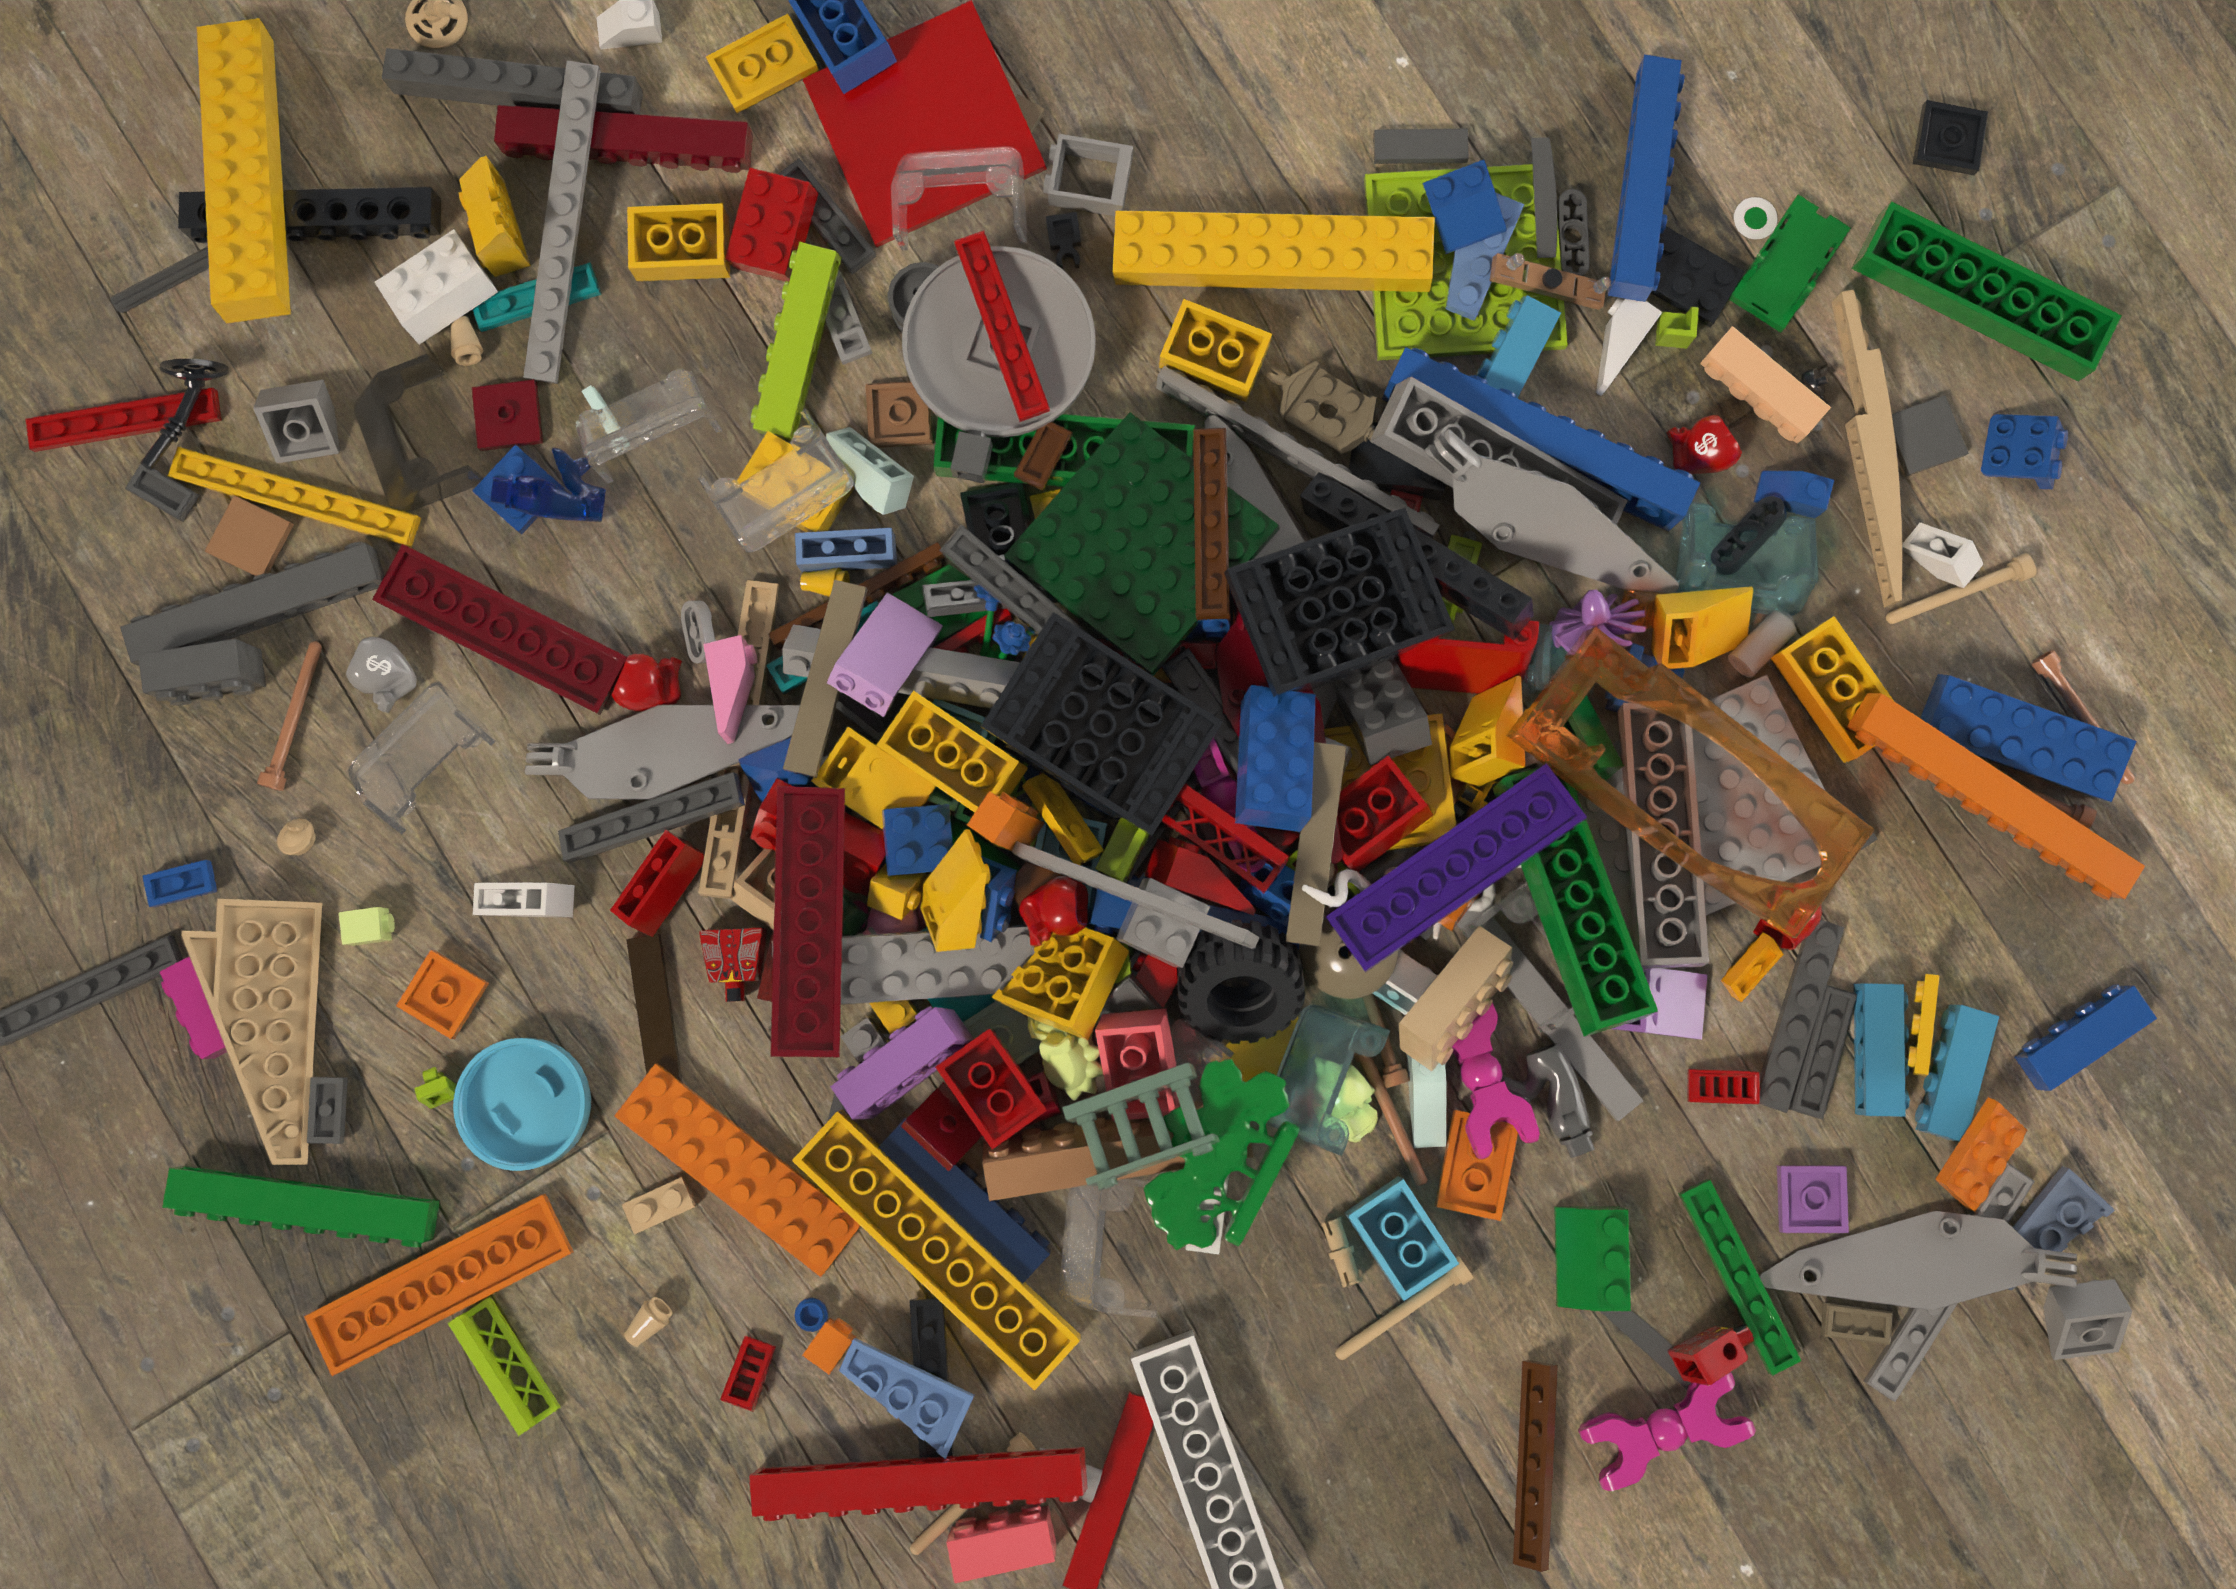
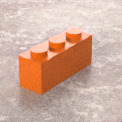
M989 791L967 826L993 844L1012 851L1016 841L1030 846L1045 823L1036 817L1039 811L1026 802L1020 801L1005 792H1002L999 796Z

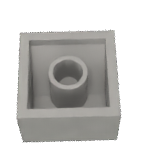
M324 380L260 390L253 409L276 464L339 454L340 447L335 409Z
M2115 1279L2091 1280L2087 1283H2079L2076 1287L2062 1285L2049 1287L2043 1309L2053 1360L2119 1352L2132 1310Z

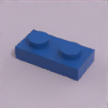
M203 860L142 876L148 905L153 908L218 892L210 860Z

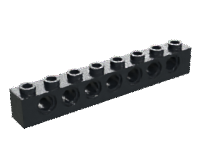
M432 187L283 190L286 239L290 241H303L307 237H316L324 241H333L336 237L365 240L367 236H379L383 239L393 240L399 236L408 235L417 239H427L430 235H441V198ZM205 191L179 192L178 229L188 236L190 240L197 243H208ZM410 210L406 218L399 219L404 211ZM347 211V214L343 219L337 220L338 216L342 212ZM378 211L374 219L368 220L371 213ZM315 212V216L311 220L306 221L307 216Z
M1318 472L1300 495L1304 514L1333 532L1388 513ZM1414 528L1441 596L1512 640H1515L1534 616L1532 598Z

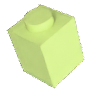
M373 907L339 912L342 945L355 946L392 940L391 933L394 932L395 923L388 908Z

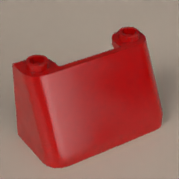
M1529 621L1515 640L1504 635L1503 644L1440 639L1437 637L1423 642L1412 650L1395 657V660L1411 688L1480 694L1516 676L1521 677V683L1523 684L1538 640L1539 621Z

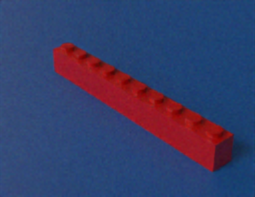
M1084 1447L947 1456L946 1459L939 1456L759 1468L749 1475L752 1517L763 1516L764 1521L780 1520L783 1518V1515L796 1514V1519H808L815 1517L816 1513L828 1512L829 1517H840L847 1515L848 1511L861 1510L862 1515H872L880 1513L883 1508H894L895 1513H905L913 1511L915 1506H926L929 1511H937L947 1508V1504H959L960 1508L969 1509L980 1506V1502H993V1506L1001 1507L1013 1504V1500L1025 1499L1026 1504H1041L1046 1502V1498L1059 1497L1060 1502H1074L1079 1500V1496H1083L1088 1489Z

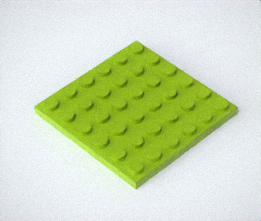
M1532 164L1487 167L1495 193L1524 204L1503 255L1562 270L1558 221L1556 257L1537 258ZM1457 169L1365 174L1366 215L1434 217L1423 183ZM1436 221L1434 222L1433 277L1430 292L1372 291L1377 361L1400 359L1405 347L1411 350L1412 348L1421 349L1429 357L1493 354L1495 348L1492 347V342L1500 329L1505 330L1510 320L1506 317L1509 308L1514 300L1520 301L1522 297L1527 295L1561 312L1542 351L1565 350L1568 346L1563 300L1491 282L1475 321L1446 310L1454 251L1446 254Z

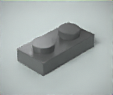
M348 1077L310 1078L307 1143H344Z

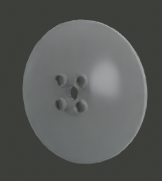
M992 246L993 256L1046 396L1050 412L1019 422L996 356L991 350L988 334L959 256H955L934 270L918 288L905 316L902 332V350L906 370L913 387L923 402L937 416L952 426L966 432L977 430L984 432L988 437H1010L1029 433L1045 426L1062 415L1074 403L1086 385L1093 366L1095 328L1086 298L1077 284L1063 269L1045 257L1031 251L1014 247Z

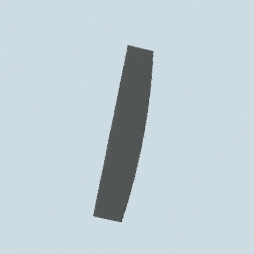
M1531 138L1537 258L1556 257L1557 197L1550 138Z
M1600 1311L1686 1390L1688 1389L1691 1382L1683 1381L1668 1353V1350L1673 1348V1346L1633 1311Z

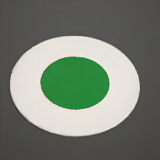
M1751 197L1743 200L1737 206L1734 213V223L1737 230L1743 236L1750 239H1763L1769 236L1775 229L1777 213L1773 205L1767 200Z

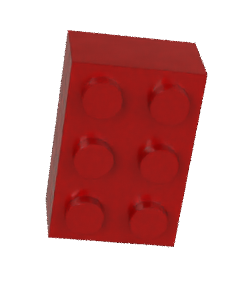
M749 167L725 260L737 270L784 282L790 281L792 269L789 267L790 257L793 250L798 249L799 242H806L818 197L817 190L810 182Z
M1389 755L1340 791L1337 820L1343 854L1342 860L1350 870L1361 871L1434 816L1429 806Z

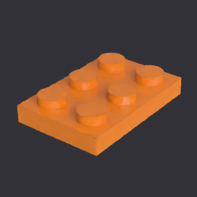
M1988 1097L1935 1180L1964 1207L1976 1212L1980 1204L1987 1199L1989 1190L1997 1177L2004 1172L2006 1164L2015 1149L2022 1144L2024 1135L2028 1130L2000 1102Z
M1454 1109L1435 1207L1501 1221L1518 1132L1513 1125L1507 1122H1496L1490 1128V1138L1493 1145L1492 1152L1489 1157L1479 1159L1472 1149L1465 1130L1466 1121L1470 1113Z

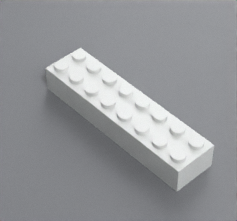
M1193 1330L1131 1352L1133 1367L1211 1588L1284 1589Z

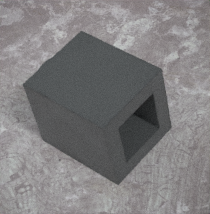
M969 430L968 433L959 431L950 468L952 476L984 484L993 448L991 438H987L984 432Z

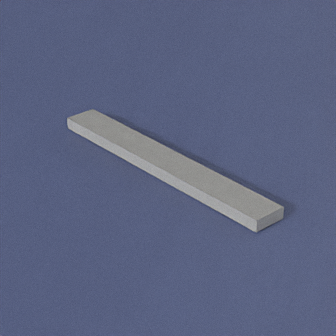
M1016 841L1012 850L1014 855L1025 861L1068 876L1081 883L1245 947L1255 948L1259 937L1246 929Z
M1487 909L1481 912L1467 911L1457 924V927L1468 939L1477 927L1481 926L1512 947L1511 961H1513V965L1510 970L1512 979L1507 988L1553 1044H1560L1576 1073L1616 1121H1620L1643 1102L1642 1098L1590 1035L1583 1037L1578 1020Z
M2007 1162L2004 1172L1997 1177L1990 1188L1987 1199L1980 1204L1976 1212L1971 1211L1969 1215L2004 1219L2009 1223L2035 1181ZM1957 1304L1932 1311L1910 1308L1892 1335L1890 1345L1885 1346L1864 1379V1382L1896 1402Z

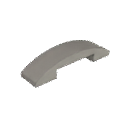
M838 270L826 323L841 362L844 365L873 353L841 272Z

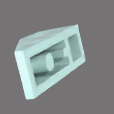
M851 427L827 433L826 440L864 501L882 515L906 508L914 478L910 472Z
M1406 1054L1407 1072L1410 1079L1408 1086L1413 1148L1445 1147V1064L1441 1065L1439 1063L1433 1071H1430Z

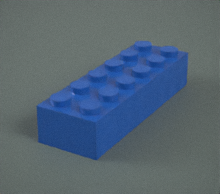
M1943 674L1937 675L1920 718L1978 757L2112 802L2137 742L1999 692Z

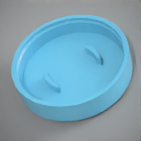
M537 1038L503 1040L482 1050L465 1067L455 1089L453 1100L454 1119L463 1142L474 1155L487 1164L511 1171H523L542 1167L555 1162L567 1154L584 1133L591 1111L589 1083L577 1060L557 1044Z

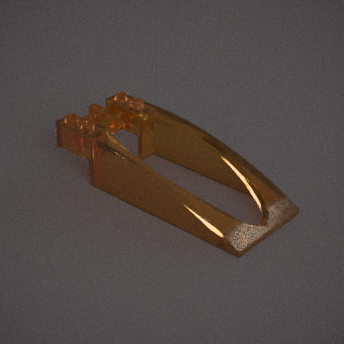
M1596 626L1584 631L1564 657L1566 658L1530 708L1525 709L1506 736L1543 765L1547 764L1553 773L1660 852L1790 937L1797 938L1875 829L1664 664L1660 663L1647 667ZM1596 682L1617 699L1660 712L1695 729L1743 763L1794 815L1817 847L1821 861L1818 874L1808 881L1789 883L1754 876L1705 859L1597 774L1593 766L1606 750L1603 744L1589 747L1563 727V725Z

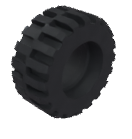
M1232 920L1230 924L1246 929L1259 937L1256 947L1251 949L1210 932L1200 931L1183 968L1177 967L1179 1007L1184 1014V1018L1192 1027L1196 1026V1030L1205 1036L1210 1034L1213 1040L1220 1042L1223 1039L1230 1040L1231 1044H1240V1041L1255 1043L1259 1041V1038L1266 1037V1039H1269L1277 1034L1276 1031L1285 1030L1291 1024V1020L1294 1021L1301 1012V1007L1305 1000L1302 960L1300 959V952L1297 946L1292 942H1286L1287 935L1283 932L1279 934L1277 928L1269 924L1266 927L1261 926L1259 921L1250 920V923H1242L1241 920ZM1239 976L1254 977L1262 980L1255 985L1243 988H1233L1219 984L1226 979Z

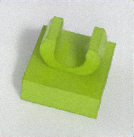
M436 1067L422 1072L425 1084L414 1088L419 1102L432 1109L454 1100L456 1083L444 1076L443 1072L437 1073Z

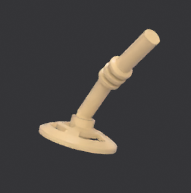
M422 0L411 1L406 11V27L411 37L421 46L429 49L447 48L459 41L464 35L468 25V13L462 0H451L453 3H450L448 0H428V2L422 5L419 13H414ZM450 18L456 19L457 23L454 29L446 36H443L441 30L449 24ZM427 20L432 28L425 26L422 21ZM419 25L424 32L432 34V38L421 35L415 29V26Z

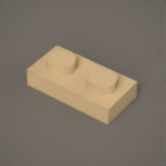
M684 1176L621 1204L634 1235L697 1206Z

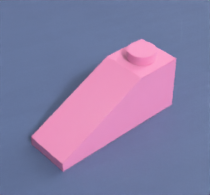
M741 635L703 644L718 734L727 744L734 743L755 678L753 664L757 663L754 646L752 644L748 645Z

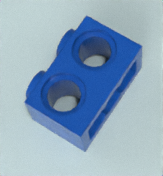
M1265 863L1260 870L1251 872V875L1263 883L1274 868ZM1285 865L1265 894L1241 878L1238 890L1252 905L1269 915L1274 921L1288 928L1295 871Z

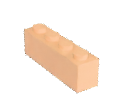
M1733 326L1700 363L1705 367V372L1711 378L1722 381L1729 387L1730 393L1735 398L1745 400L1753 407L1755 414L1759 418L1766 421L1769 420L1778 428V432L1782 437L1797 444L1810 433L1831 408Z

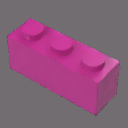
M190 957L160 971L163 979L161 982L162 988L166 995L172 998L177 1008L175 1011L177 1020L183 1027H186L191 1037L189 1044L192 1051L197 1056H200L201 1059H215L227 1053Z

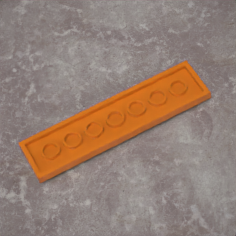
M658 1063L654 1064L614 1115V1117L820 1277L823 1276L860 1227L833 1199Z
M545 1193L309 1313L304 1318L331 1376H334L574 1253Z

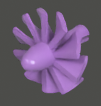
M1588 590L1573 609L1562 607L1558 611L1555 621L1549 624L1551 637L1556 648L1562 646L1571 655L1576 656L1582 648L1590 651L1594 656L1597 677L1609 678L1611 677L1609 670H1611L1613 676L1617 673V668H1614L1615 661L1613 656L1615 646H1630L1632 644V641L1615 635L1645 632L1646 626L1631 625V623L1646 617L1645 611L1624 613L1631 607L1639 604L1637 599L1630 600L1610 610L1609 608L1616 600L1617 594H1610L1604 598L1598 590Z

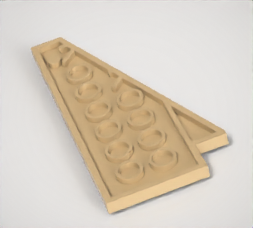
M217 899L215 932L181 931V937L271 1164L304 1165L308 1162L309 1143H307L310 1078L313 1075L322 903Z

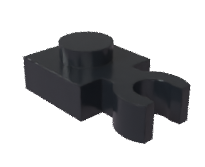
M1077 212L1046 216L1050 250L1060 249L1056 256L1057 266L1063 269V260L1070 257L1074 260L1075 268H1079L1080 255L1073 248L1082 246Z

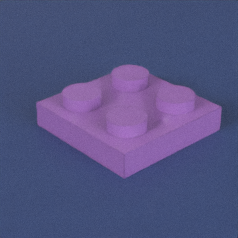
M1777 1165L1779 1232L1849 1233L1847 1166Z

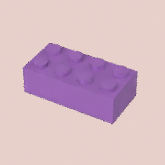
M931 1006L925 1008L915 1016L917 1021L908 1028L903 1026L889 1036L891 1041L882 1048L876 1046L869 1050L863 1056L865 1061L857 1067L850 1066L837 1075L838 1081L830 1087L852 1119H874L936 1072L937 1069L935 1067L974 1040L953 1009L932 1008Z

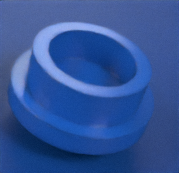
M817 1298L804 1299L795 1310L797 1325L802 1330L808 1332L821 1329L828 1318L826 1305Z

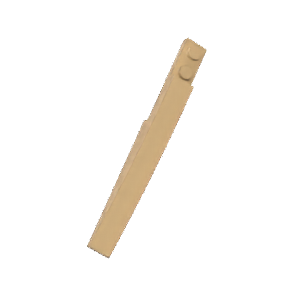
M1854 290L1841 292L1832 301L1856 414L1855 417L1845 424L1885 608L1902 601V518L1896 443L1880 348L1867 350L1869 339L1866 330L1862 328L1860 319L1862 315L1861 302L1856 299Z
M746 581L738 635H741L748 645L752 644L757 655V663L753 664L755 678L746 705H764L769 673L766 665L770 663L772 640L768 633L774 631L779 591L778 583ZM740 763L718 771L717 777L732 772L739 775L745 805L711 816L698 891L700 896L733 899V886L737 876L742 839H745L753 789Z

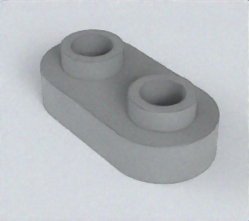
M701 600L687 601L681 610V622L687 652L691 661L696 664L706 663L703 644L716 641L711 621V611L707 604Z

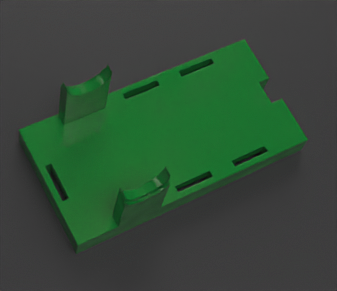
M1799 194L1794 198L1729 297L1730 301L1780 333L1785 329L1795 312L1804 304L1816 286V280L1851 229V227L1832 215L1825 219L1816 212L1819 207ZM1788 219L1782 230L1779 229L1784 220ZM1769 243L1772 244L1768 251L1765 250ZM1832 247L1833 249L1831 250V252L1829 253V255L1827 256V258H1825V255L1827 254V252L1829 251V249ZM1815 272V273H1816L1815 276L1813 277V279L1811 280V282L1808 283V281H1809L1810 278L1812 277L1813 273Z

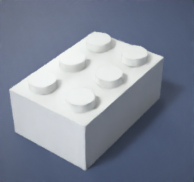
M454 229L375 281L376 286L401 325L419 345L498 292L471 250Z

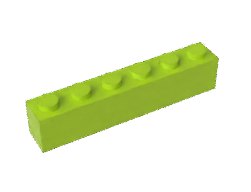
M799 242L798 249L793 250L789 267L792 269L790 281H785L782 289V300H785L782 312L777 313L774 321V330L777 331L775 341L770 343L767 349L766 361L769 362L767 373L762 374L759 381L758 391L761 393L759 405L755 404L751 413V423L754 424L753 429L758 433L766 435L767 431L781 439L796 441L841 262V257L837 251Z

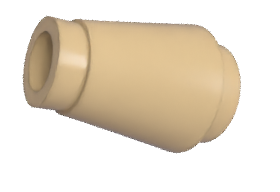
M462 316L451 323V356L456 359L457 364L463 366H470L480 362L483 348L470 323V319L467 316Z
M653 1297L650 1301H644L624 1333L625 1339L631 1345L639 1347L641 1343L669 1324V1318L672 1316L670 1307L657 1297Z

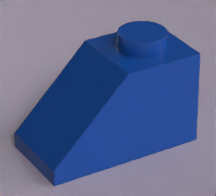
M1762 471L1753 502L1758 503L1765 497L1775 496L1783 501L1786 511L1815 519L1827 510L1834 479L1804 471Z

